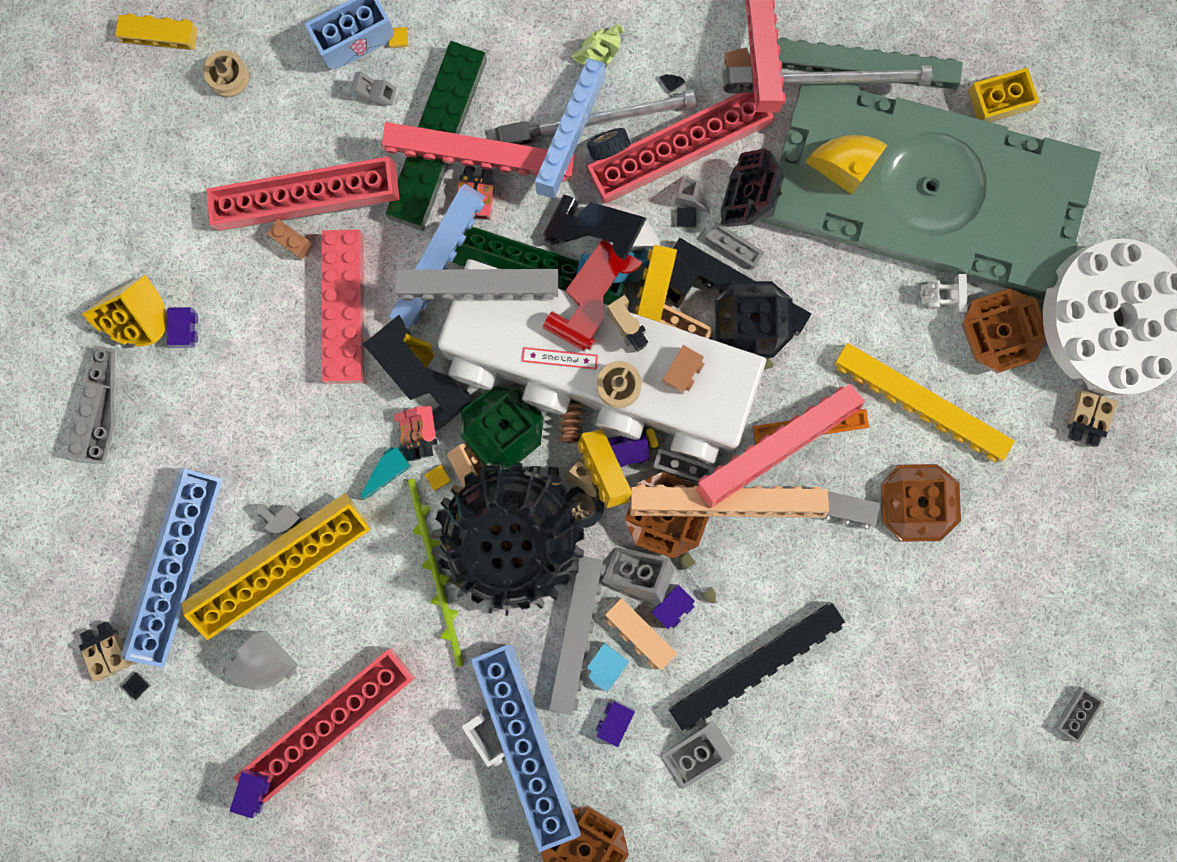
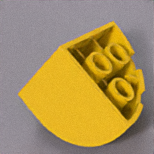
M845 135L831 139L819 146L806 159L805 163L852 195L888 145L869 136Z
M146 274L110 293L82 313L84 318L96 330L110 335V339L124 345L126 343L135 344L137 347L156 343L163 336L167 325V314L163 300Z

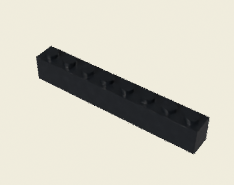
M680 237L673 249L677 250V256L701 270L698 279L702 280V284L710 289L712 287L719 290L718 293L720 295L733 282L755 281ZM794 303L793 336H798L812 313Z

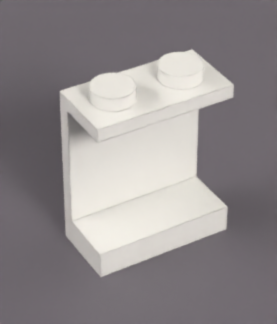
M482 710L466 721L462 728L487 767L492 764L496 767L506 757L503 749L493 755L478 732L476 726L487 718L486 713Z

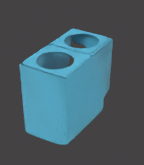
M604 642L587 667L591 670L589 678L592 680V683L608 692L629 661Z

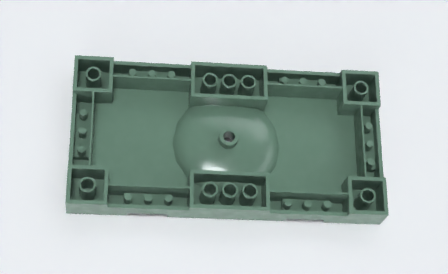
M847 83L800 84L779 161L780 166L784 170V180L781 187L782 195L778 198L774 216L763 219V223L795 232L802 231L871 250L875 254L933 270L947 271L954 274H967L969 278L1013 289L1024 295L1044 300L1047 288L1054 287L1057 283L1058 276L1056 270L1069 256L1076 252L1078 245L1076 240L1084 208L1088 206L1101 152L1047 137L1039 139L1007 130L1008 127L903 98L897 97L895 100L862 91L860 87ZM845 135H864L886 143L888 146L852 195L805 163L806 159L819 146L831 139ZM926 185H930L933 191H929Z

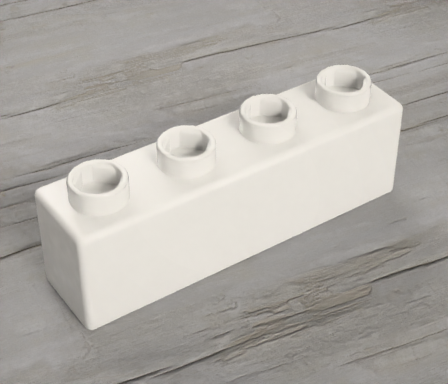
M468 259L464 269L498 268ZM558 289V297H554L553 300H543L542 297H534L533 300H522V297H514L513 300H502V297H494V300H482V297H474V300H462L461 297H454L438 341V347L446 359L452 361L448 372L450 377L485 390L492 389L496 376L524 385L526 388L522 400L525 403L556 414H566L570 401L600 411L596 422L599 428L626 438L640 439L644 426L674 436L670 447L673 453L709 465L715 463L718 451L730 453L739 445L767 361L766 358L630 313L631 316L639 321L640 326L643 325L645 327L644 336L648 340L647 346L636 352L632 344L627 346L624 342L625 338L620 334L606 313L608 306L606 304H603V322L593 338L596 342L591 350L587 349L583 352L542 328L551 311L570 320L579 307L564 290ZM685 345L704 356L702 362L705 365L699 374L695 372L692 380L695 382L690 391L685 390L681 394L662 383V380L681 347ZM523 347L598 355L597 368L595 370L522 362ZM616 361L626 362L634 366L639 372L642 381L641 391L637 400L625 408H613L606 405L600 399L597 392V378L600 371L607 364Z

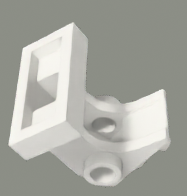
M958 274L954 277V284L941 285L940 280H930L928 284L922 285V305H928L930 309L940 308V305H954L955 315L966 313L967 274ZM939 290L947 291V300L940 299Z

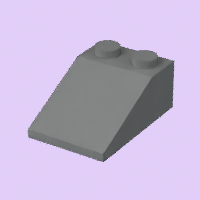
M616 547L603 582L640 598L662 603L675 568L669 558Z
M712 720L666 751L661 757L684 789L728 762L735 752Z

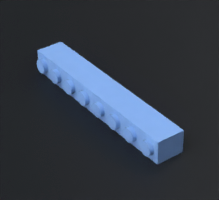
M587 58L535 180L536 194L555 199L606 77L605 63Z
M466 184L460 187L415 270L448 269L446 265L448 262L452 263L457 255L455 249L458 245L461 246L466 239L464 233L467 229L470 230L476 221L473 217L476 212L479 214L485 205L482 202L485 198L484 195ZM399 298L389 317L394 319L397 315H400L405 327L409 329L413 324H418L422 317L420 315L421 310H425L430 301L421 300V298L404 301Z

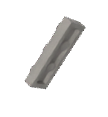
M718 222L715 223L706 237V240L752 269L755 268L764 254V251Z

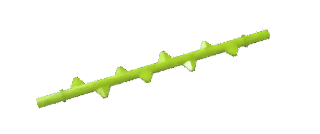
M409 479L407 483L418 520V525L412 532L422 536L428 557L422 564V568L431 570L437 595L431 600V603L441 606L447 628L440 636L441 639L450 641V648L453 651L456 666H464L459 647L461 645L458 643L453 620L459 613L456 610L449 609L443 587L449 576L440 574L436 557L432 554L433 547L440 545L437 540L430 539L425 515L431 509L429 506L421 505V497H419L415 479Z

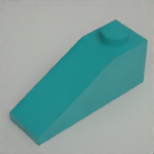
M390 447L383 452L384 456L380 458L360 495L363 500L375 494L412 467L398 447Z

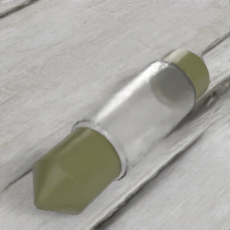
M689 552L679 555L678 561L698 593L702 595L705 601L713 604L716 603V592L698 563L694 561Z

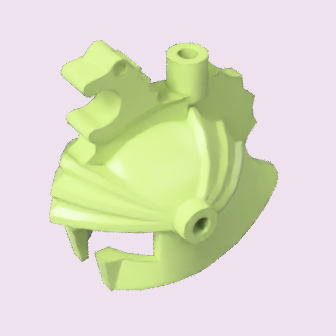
M615 24L607 32L604 29L593 32L591 36L584 40L581 45L582 48L571 55L572 59L579 64L585 65L587 58L603 62L605 67H607L620 47L621 37L619 33L625 32L623 26Z

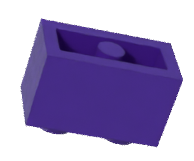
M191 307L167 308V346L171 348H195V343L198 342V333L195 331V324H198V313H195L194 309Z
M645 431L642 432L640 439L637 440L623 436L607 438L620 467L632 463L640 464L650 460Z
M677 584L663 599V602L659 603L651 613L667 629L670 627L674 629L681 622L679 618L684 613L686 615L690 613L695 607L693 605L695 600Z
M613 700L612 703L608 702L604 710L606 714L604 721L599 720L595 731L598 732V738L619 747L635 710Z
M249 769L244 770L241 773L229 812L251 819L260 814L264 806V802H262L263 795L267 794L270 787V782H268L269 776Z

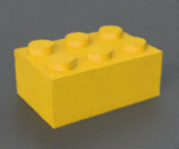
M1028 67L975 82L968 90L976 118L988 122L1031 111L1040 103Z

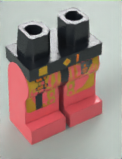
M465 166L463 175L459 177L458 191L461 186L466 184L484 195L485 198L482 202L485 205L479 214L476 212L474 218L491 220L495 187L493 171L482 169V176L475 177L476 169Z
M414 407L394 414V420L399 422L401 429V452L407 451L408 461H417L434 456L432 446L438 443L437 439H434L435 429L432 407Z

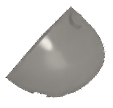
M268 632L253 634L236 651L238 656L233 659L230 658L222 670L238 686L251 690H262L277 685L285 678L290 679L297 672L295 668L298 664Z

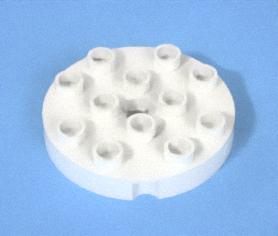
M1112 239L1076 251L1056 270L1058 276L1057 283L1054 287L1047 288L1044 298L1043 326L1045 337L1054 359L1071 379H1083L1087 384L1088 390L1096 393L1125 395L1153 389L1165 382L1176 372L1177 268L1171 260L1159 250L1146 243L1132 239ZM1118 309L1121 310L1124 318L1122 327H1119L1114 320V312Z

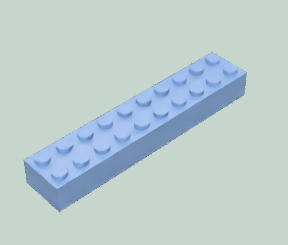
M180 467L121 653L125 660L164 668L182 612V602L186 599L223 479Z
M505 645L471 659L538 851H544L579 837L581 833L513 645Z

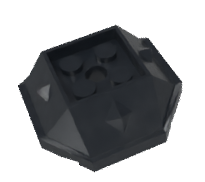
M764 148L740 154L739 162L730 175L721 207V225L725 227L750 225L757 220L774 216L778 198L782 195L781 187L784 180V170L771 151Z
M736 281L715 300V340L717 342L764 358H774L793 338V299L773 281ZM751 314L758 315V323L754 324L750 321L749 317Z

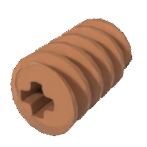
M569 403L566 414H560V417L565 420L559 421V424L563 426V428L558 429V432L563 434L557 437L559 441L568 444L578 443L576 439L580 438L581 435L577 431L583 430L578 424L584 422V420L578 418L584 415V412L579 411V409L584 408L585 405Z

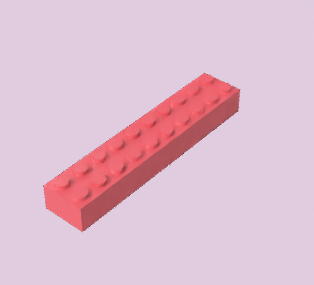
M738 93L629 145L628 148L612 157L587 165V173L602 203H609L770 126L774 116L772 112H756L754 93Z
M389 156L206 189L210 226L219 231L275 222L277 219L286 220L400 200L396 163Z
M392 648L388 649L233 778L238 783L241 773L246 769L268 775L270 787L262 799V802L265 804L416 679V677Z

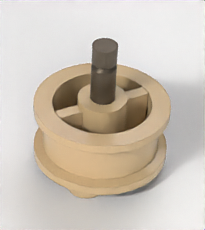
M228 50L217 51L210 55L204 64V78L217 94L232 97L240 94L247 87L249 71L236 53Z
M616 361L607 364L600 371L597 378V392L600 399L606 405L613 408H625L633 404L640 394L642 386L641 377L637 369L631 364Z

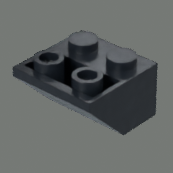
M677 255L665 301L679 308L689 294L701 270Z

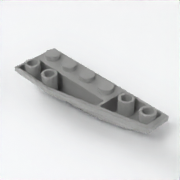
M94 347L66 452V457L72 460L91 464H105L114 430L115 350L112 348Z

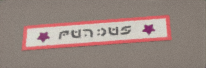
M523 347L522 362L595 370L597 368L598 355Z

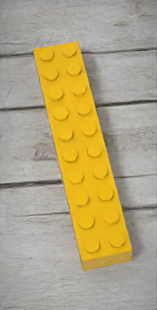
M346 493L342 494L182 602L183 616L208 641L369 532L371 529L367 519Z

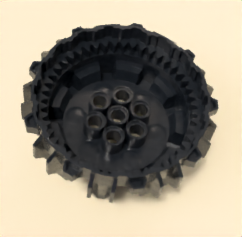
M500 462L497 465V469L487 471L486 467L482 466L480 470L481 475L471 471L464 476L465 486L460 487L455 484L450 490L454 494L452 499L446 497L442 499L440 504L444 509L438 510L435 518L442 525V528L433 530L431 533V538L438 539L440 545L433 547L432 554L441 557L438 561L441 569H448L452 572V575L446 581V586L454 584L460 588L457 594L458 598L471 592V601L477 604L483 600H489L490 614H492L493 608L506 610L505 616H508L510 604H517L522 610L530 608V604L537 605L542 609L544 606L543 598L551 597L557 600L558 592L555 586L557 584L567 585L571 580L569 573H578L579 565L573 562L574 558H583L584 550L576 545L577 542L585 537L584 529L577 526L582 523V515L575 516L573 508L576 507V501H566L567 488L562 483L552 485L550 483L552 475H549L546 479L536 474V467H534L532 472H527L524 469L523 463L514 462L510 469H504ZM517 523L521 526V529L514 531L511 528V524ZM498 524L501 530L495 532L491 529V525ZM529 540L532 546L524 547L521 542ZM488 541L492 547L486 549L482 546V542ZM510 541L512 546L505 548L502 542ZM519 557L523 562L515 564L512 559ZM500 558L503 561V563L501 565H496L493 562V559Z

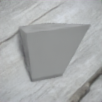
M682 176L675 204L710 213L700 188V181Z

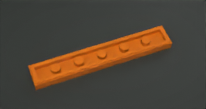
M866 409L857 411L823 435L869 428ZM791 420L752 426L755 445L759 444L764 436L774 434L775 430L781 425H788Z

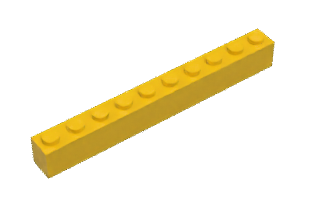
M848 342L844 345L833 364L840 373L852 375V379L859 384L864 382L870 386L869 389L877 394L881 392L886 395V399L894 404L898 402L903 405L902 409L911 414L915 412L920 415V420L926 423L932 422L937 425L935 427L937 430L943 433L949 432L953 435L952 438L960 443L966 442L970 445L969 448L977 453L983 452L987 455L986 458L994 463L1004 461L1015 443V440Z

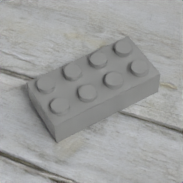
M1079 687L1054 729L1074 742L1080 743L1104 701L1085 688Z

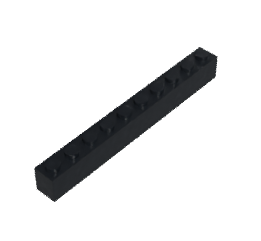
M832 602L827 603L668 709L682 731L684 729L689 731L697 725L696 721L701 718L703 720L709 718L713 714L712 711L717 707L719 709L724 708L729 704L728 700L734 696L739 698L745 693L746 688L757 686L762 682L761 678L766 675L768 677L772 676L778 671L777 668L782 664L787 666L793 662V657L797 654L803 655L810 650L809 646L815 642L817 645L827 639L826 635L831 632L833 634L837 633L846 622Z

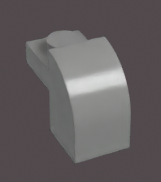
M355 72L351 90L359 94L358 98L380 105H392L397 89L386 80H373L362 72Z
M259 504L255 509L259 513L257 516L263 522H269L264 529L272 533H286L303 519L288 505H284L277 514L273 513L265 504Z

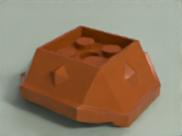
M1006 289L971 301L962 322V327L974 360L996 374L1036 361L1047 341L1043 326V315L1037 299L1012 289ZM999 327L1005 330V336L999 334Z
M938 464L897 465L880 484L882 523L900 542L941 541L961 522L960 483ZM920 497H922L925 500V506L923 508L918 505V499Z
M664 472L637 483V485H645L646 487L684 485L686 488H693L698 485ZM629 506L625 522L637 546L670 558H675L699 547L709 517L673 516L671 520L666 521L662 516H630Z
M589 805L572 808L581 833L579 837L541 851L543 862H625L629 855L623 827ZM584 844L588 845L590 851L582 853L579 847Z

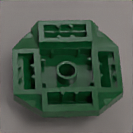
M493 386L491 390H486L461 411L460 437L484 466L497 468L498 463L501 462L504 469H510L514 462L520 463L541 445L544 416L536 407L522 400L524 392L520 388ZM498 422H505L507 429H500Z

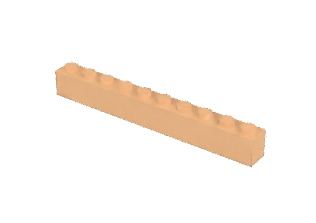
M636 485L631 487L630 516L825 518L829 513L828 489H821V487H811L810 489H802V487L798 486L791 487L790 489H783L780 486H775L771 489L763 488L762 486L743 487L711 509L696 491L697 486L693 488H686L684 485H676L674 487H666L665 485H656L654 487Z

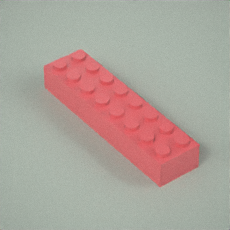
M360 229L322 230V381L325 384L364 383L363 233Z

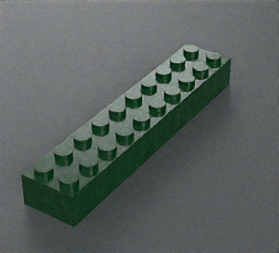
M450 40L420 119L419 128L460 134L487 62L486 52ZM416 155V157L407 156L398 178L400 200L389 202L385 213L387 218L424 231L449 163L443 162V159L427 160L419 155Z
M476 227L466 230L464 233L466 239L461 246L458 245L455 249L457 255L452 263L459 266H465L467 260L470 259L498 269H558V289L564 291L567 290L576 277L579 265L577 260ZM626 282L612 283L603 296V304L610 305L621 298Z

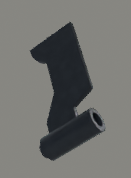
M563 194L542 234L545 237L544 241L554 245L555 243L559 244L560 240L568 242L581 237L592 236L612 242L614 253L622 260H626L646 218L590 202L575 217L573 215L580 203L576 199Z
M397 315L364 342L363 345L409 400L428 393L431 394L439 404L432 411L434 429L438 432L460 414L462 409L472 402L470 399L473 397L467 389L462 391L449 375L426 368L403 341L406 335V327L401 316Z

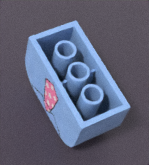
M348 0L304 23L329 68H339L383 46L394 35L390 20L379 0Z

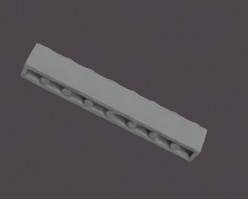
M558 269L396 270V295L404 301H411L413 298L431 301L433 297H441L442 300L446 301L453 300L454 297H461L462 300H474V297H482V300H494V297H502V300H513L514 297H522V300H533L534 297H542L543 300H553L554 297H558Z
M586 556L579 559V571L576 574L549 711L572 715L573 710L577 711L579 699H576L577 691L581 692L583 680L580 679V674L585 672L587 661L583 659L585 652L589 653L591 641H587L588 634L593 633L595 622H592L591 619L592 614H596L598 608L595 598L596 594L600 595L602 584L599 583L600 575L604 576L606 564H602L603 560Z

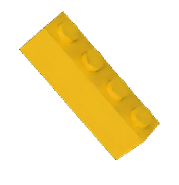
M126 13V15L118 14L115 36L121 43L194 50L197 28L192 21L187 19L177 21L169 17L158 19L150 15L139 17Z
M655 244L653 250L649 249L647 260L650 261L649 268L644 269L642 279L646 281L644 287H640L638 298H641L640 306L636 305L634 314L657 322L661 321L677 253L676 249Z
M603 429L582 433L577 443L578 451L583 454L585 466L592 474V482L599 490L600 500L605 503L606 508L628 503L632 491Z

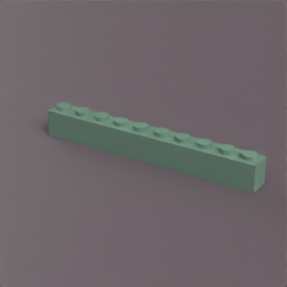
M779 38L777 40V45H780L779 61H782V68L810 72L919 70L920 66L931 65V85L923 86L957 89L961 83L963 62L957 61L954 58L945 60L938 59L936 56L920 57L918 54L904 55L897 51L888 53L880 49L864 50L862 47L848 48L840 44L831 46L824 42L815 44L809 43L806 40L791 41L788 38ZM899 82L919 85V82Z

